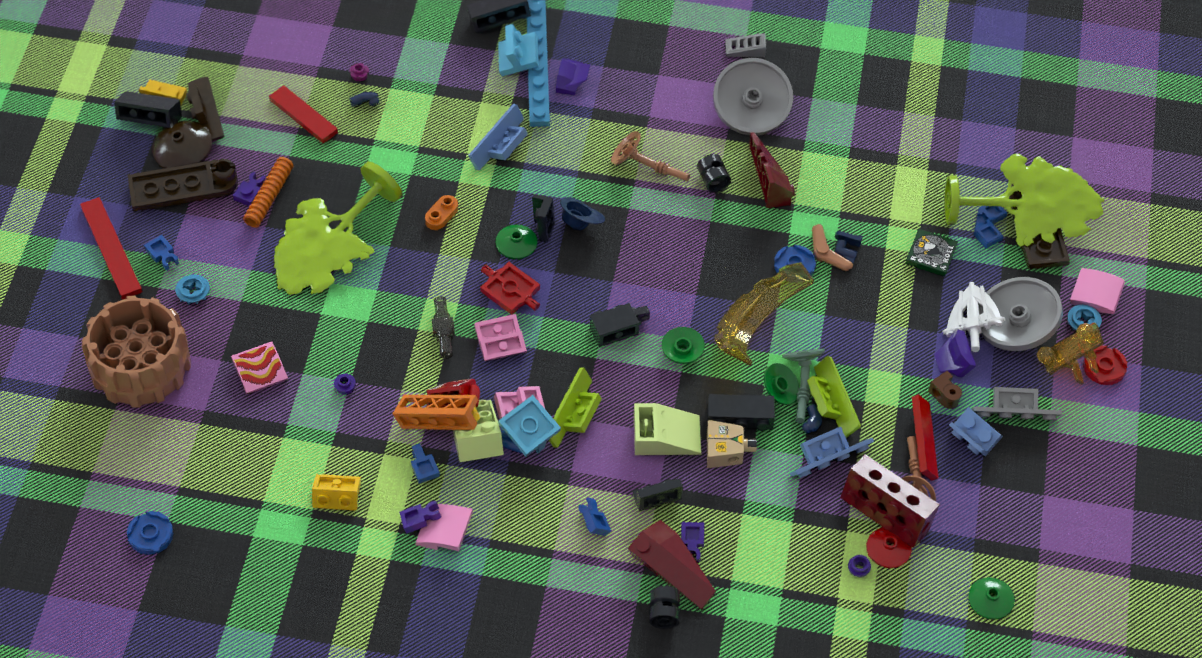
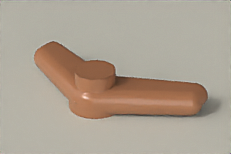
M821 224L813 226L814 258L817 261L826 262L841 270H850L853 267V263L829 248L823 226Z

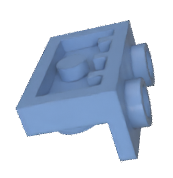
M969 407L955 423L951 422L949 424L953 428L951 433L960 441L963 438L970 443L967 447L976 455L982 453L986 456L1003 437Z

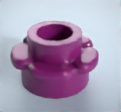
M357 63L351 66L349 71L355 81H364L368 76L369 68L362 63Z

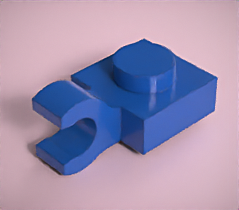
M420 443L411 446L415 459L411 461V467L418 483L440 477V472L432 454L425 456Z
M587 497L588 507L582 504L578 505V509L585 519L586 527L592 534L606 536L611 532V528L604 512H599L595 499Z

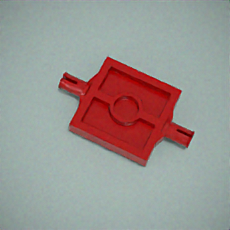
M508 262L496 271L487 264L481 268V272L489 277L488 281L480 287L481 293L511 315L524 305H528L534 311L540 307V303L532 299V296L540 290V284L512 263Z

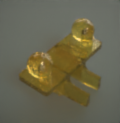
M1095 322L1092 324L1083 323L1078 326L1075 334L1051 348H1040L1037 352V358L1041 363L1045 364L1047 373L1053 374L1063 367L1070 368L1073 371L1075 380L1082 385L1084 381L1077 359L1084 356L1088 361L1090 370L1097 374L1099 371L1094 349L1104 343L1098 325Z

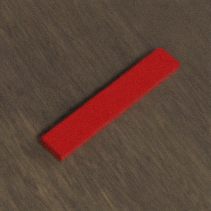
M100 197L81 203L82 212L122 300L126 299L127 296L142 293V288Z

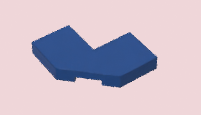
M981 206L978 209L973 235L985 249L1003 240V235L993 225L1007 218L1008 213L1000 206Z

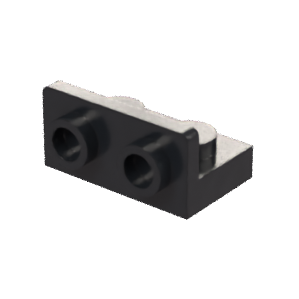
M534 194L532 204L534 222L537 223L536 232H539V241L547 243L555 225L553 198Z
M680 478L675 480L669 479L633 490L632 495L640 512L681 500L683 485Z

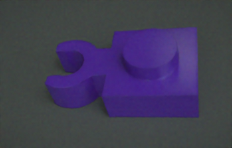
M252 172L249 175L250 181H242L233 194L234 201L250 206L265 181V176L262 175L259 180H255L256 173Z
M436 501L429 502L424 508H422L421 504L399 512L406 534L428 526L427 520H438L442 517L439 510H436L439 509Z
M682 522L681 539L690 553L696 555L697 562H700L701 553L698 547H704L705 524L704 522Z

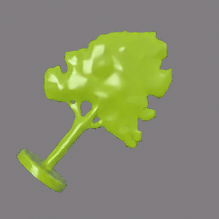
M1012 154L1000 167L1005 178L1009 180L1007 190L1003 195L996 197L960 196L958 177L956 175H948L945 184L944 211L947 225H955L958 220L959 206L1004 207L1009 213L1015 215L1014 223L1017 244L1020 247L1023 245L1028 247L1031 243H1034L1032 239L1038 234H1041L1044 241L1052 243L1055 240L1053 233L1058 228H1062L1065 236L1068 238L1084 236L1091 230L1084 222L1090 219L1096 220L1103 214L1101 204L1104 202V199L1088 185V181L1084 180L1078 173L1073 172L1071 168H1064L1060 165L1053 167L1051 163H1047L1041 157H1036L1030 166H1026V157L1021 154ZM1015 191L1021 192L1022 198L1018 200L1009 199V197Z
M367 161L361 167V174L371 188L343 215L327 212V207L321 198L309 199L298 204L296 213L303 214V217L298 219L290 218L286 221L285 236L279 240V244L274 250V268L276 269L277 288L279 290L283 288L289 295L298 294L303 288L311 286V294L320 293L335 281L330 272L342 269L345 274L351 273L353 263L349 260L355 258L363 260L369 258L374 253L372 246H368L357 235L352 233V223L356 216L377 194L392 202L398 201L403 196L399 184L387 171L379 165ZM332 221H342L335 229L329 227V223Z

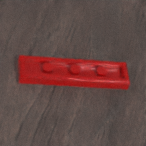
M285 85L269 95V100L321 143L324 144L338 133V128Z
M917 394L912 396L919 469L923 475L933 481L939 477L930 403Z

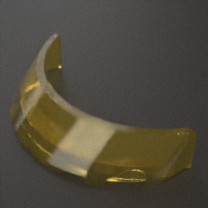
M801 262L786 265L779 269L778 274L771 278L760 280L753 285L754 289L750 293L739 297L717 326L719 332L714 336L718 348L751 366L753 362L746 354L755 330L779 305L814 282V279Z

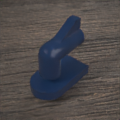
M837 231L834 236L838 240L835 252L854 264L857 251L845 247L846 244L860 247L863 236Z

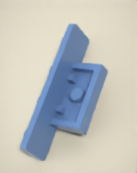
M512 104L469 154L475 170H481L490 158L506 160L528 134L524 127H518L524 120V117L517 104Z
M839 427L803 442L800 446L808 465L790 472L791 477L798 475L799 478L811 474L810 469L816 466L820 470L830 466V460L837 458L839 462L850 457L849 452L856 450L857 453L869 449L868 444L874 442L873 437L849 447L842 428Z

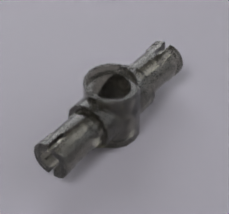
M438 296L434 298L433 338H436L439 342L440 357L447 359L453 356L451 340L455 336L453 317L448 313L446 297Z

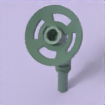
M825 349L803 350L782 355V358L798 361L799 366H801L800 388H798L796 398L798 402L796 422L798 423L804 422L806 406L810 400V389L807 380L810 374V364H812L811 359L822 355Z

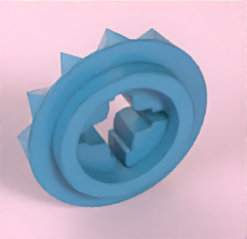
M193 274L180 279L175 291L181 302L185 301L188 305L191 302L198 304L200 300H206L207 294H210V286L206 278ZM196 285L197 291H194L192 294H190L189 290H192L193 287Z
M1088 305L1074 306L1067 315V324L1071 325L1072 330L1079 331L1080 334L1087 333L1090 335L1091 332H1097L1102 322L1099 312ZM1081 316L1082 318H1084V320H1088L1087 324H1084L1083 321H1080Z

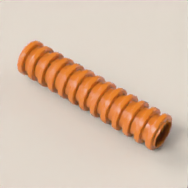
M278 157L274 167H272L243 217L244 222L248 226L259 227L294 167V164L288 158Z

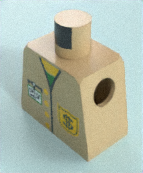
M708 420L707 468L740 465L743 463L744 452H756L757 439H744V428L742 426Z

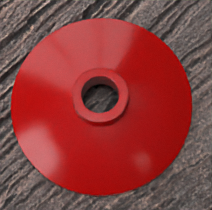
M879 528L870 534L866 550L870 559L877 565L885 568H897L909 560L912 546L902 541L900 537L892 532ZM886 542L893 543L894 545L890 546Z

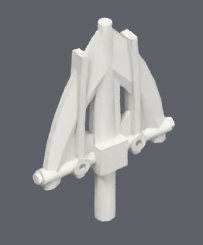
M970 282L964 292L959 291V299L954 305L947 328L943 330V334L950 337L958 329L964 332L968 330L971 340V351L978 352L980 350L979 334L982 333V327L989 329L994 324L1001 326L1005 321V317L1000 316L998 308L985 292L984 287L980 286L979 288L974 285V282ZM979 305L983 307L984 313H982L981 315L979 312ZM967 308V318H964L963 312Z

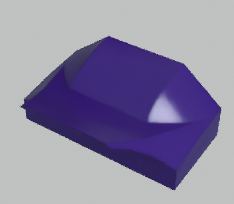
M563 58L558 71L556 93L575 96L577 88L587 81L591 64Z
M958 329L934 353L941 373L948 371L962 378L976 367L963 330Z

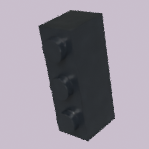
M481 0L467 5L475 33L531 16L528 0Z
M125 91L114 101L117 120L171 128L182 118L180 99Z
M708 394L707 426L708 420L740 425L744 430H773L775 420L774 396Z

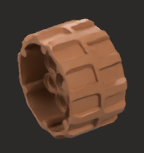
M127 296V299L115 303L109 302L103 306V310L96 317H91L86 324L88 333L81 341L82 350L92 383L97 390L105 392L107 400L115 404L121 402L130 404L131 407L140 408L144 404L153 402L158 404L165 401L167 395L175 389L179 390L184 384L183 377L185 371H189L191 368V358L185 329L181 325L179 314L173 308L168 309L163 306L159 299Z

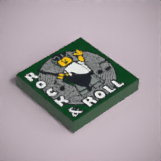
M918 229L905 264L946 276L958 241Z

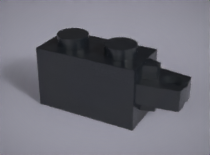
M630 303L590 315V329L598 346L602 347L639 335V325L650 319V311L647 306L635 308L631 307Z

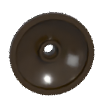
M179 121L171 128L165 127L156 136L152 145V154L156 163L163 169L204 162L212 149V137L209 130L201 123Z

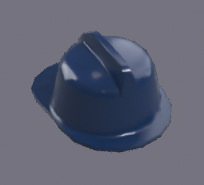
M564 197L560 201L563 208L562 220L575 230L586 229L589 224H602L605 222L603 214L578 199Z

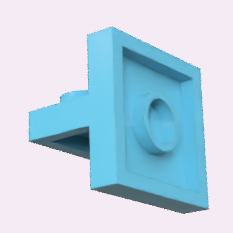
M513 24L506 25V40L498 42L499 73L501 76L538 67V36L536 33L532 32L521 35V32L517 31Z
M534 395L498 420L499 426L525 457L534 450L539 453L545 448L546 441L561 430V427Z

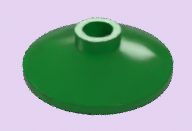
M510 225L498 233L496 247L507 258L523 259L535 251L537 237L533 230L524 225Z
M689 327L673 328L662 339L664 355L675 363H692L698 360L704 352L705 343L703 337L696 330Z
M774 363L767 367L764 372V385L768 394L774 396V401L782 405H789L795 402L799 383L792 370L780 363Z
M992 577L977 580L971 586L968 594L969 604L974 612L983 618L991 620L1006 617L1012 611L1015 603L1012 589L1002 580ZM989 593H993V594H995L996 596H995V597H992V596H990Z

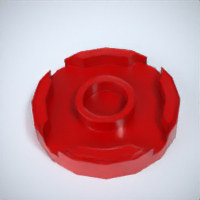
M1098 346L1088 351L1084 359L1083 368L1086 375L1092 381L1101 385H1113L1124 378L1127 372V361L1119 350L1115 348L1112 350L1108 346Z

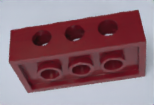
M866 454L850 469L840 496L848 504L871 518L884 529L897 535L902 541L913 548L928 534L940 506L939 503Z

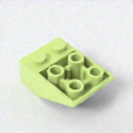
M479 400L476 409L480 419L476 421L478 424L474 430H453L460 462L504 455L501 430L491 400Z
M634 403L635 455H701L699 415L657 403Z

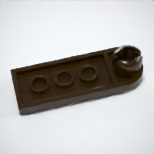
M228 159L212 160L127 175L133 212L223 197L232 193L238 185L236 166Z
M1015 191L1009 199L1018 200L1022 198L1021 192ZM1060 228L1053 233L1055 240L1052 243L1044 241L1041 234H1038L1032 239L1034 243H1031L1028 247L1026 245L1021 246L1028 269L1069 266L1070 259Z

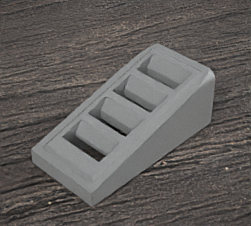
M765 34L730 38L725 41L726 57H765Z

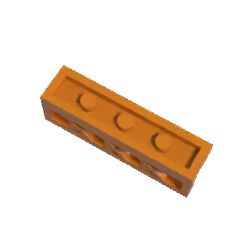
M403 395L392 414L402 429L474 430L478 423L471 412L478 398L476 395ZM408 402H415L409 407H406ZM427 403H432V404H430L429 406H427V407H425V408H421L422 406L426 405ZM446 403H451L444 408H439ZM467 403L465 408H457L462 404Z

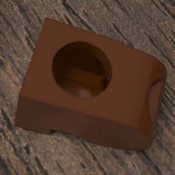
M945 371L931 381L928 392L942 406L953 409L959 404L962 390L958 385L951 382L953 376L948 371Z

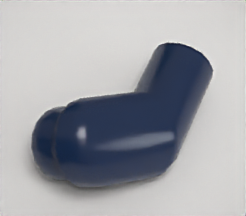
M361 92L349 98L352 107L368 100L371 106L380 102L376 92Z
M816 404L807 407L810 418L802 424V428L807 434L817 431L822 425V418Z

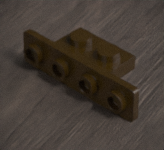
M206 76L190 81L187 84L189 92L186 95L189 104H193V107L190 108L193 119H198L199 123L209 130L212 142L224 138L225 135L209 78Z

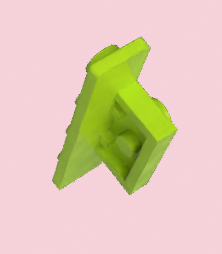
M827 356L814 366L817 377L812 376L807 382L810 387V393L817 403L818 412L824 417L836 420L838 427L842 428L847 438L858 430L861 424L832 357Z
M579 368L553 418L561 427V430L549 439V442L555 448L559 447L566 431L585 433L602 400L599 393L587 392L592 379L585 368Z

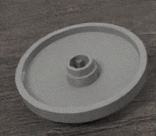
M745 58L731 63L720 73L713 90V103L719 118L732 130L745 135H750L751 132H755L756 135H764L777 129L787 119L793 103V90L788 77L778 66L759 58Z
M1031 277L1011 278L996 284L986 293L994 301L1000 316L1005 317V321L1001 326L994 324L989 329L982 327L981 335L991 345L1008 351L1028 350L1043 344L1055 334L1062 322L1063 307L1058 293L1048 283ZM979 305L980 315L984 313L981 305Z

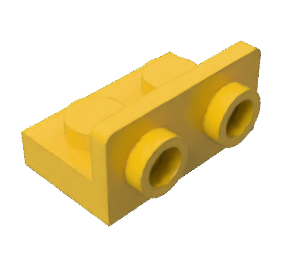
M149 79L145 87L141 86L139 88V93L180 99V104L182 105L186 97L187 88Z
M316 474L312 487V507L357 510L361 477Z

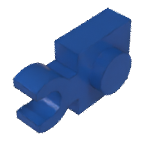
M163 235L144 245L145 250L156 263L162 260L165 270H170L168 264L170 261L175 262L176 265L179 264L178 257L173 254V247Z

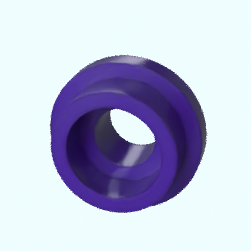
M340 374L334 380L335 390L343 395L350 394L356 386L355 378L350 374Z
M856 555L849 560L848 570L856 577H864L869 574L871 563L866 556ZM860 565L863 567V569H859L855 566Z

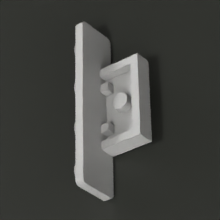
M994 387L993 407L971 408L980 417H990V414H999V418H1012V415H1021V419H1034V416H1043V420H1056V417L1062 415V410L1038 409V389Z

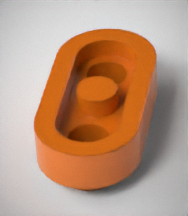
M451 195L442 196L426 213V226L432 230L443 228L458 211L457 199Z

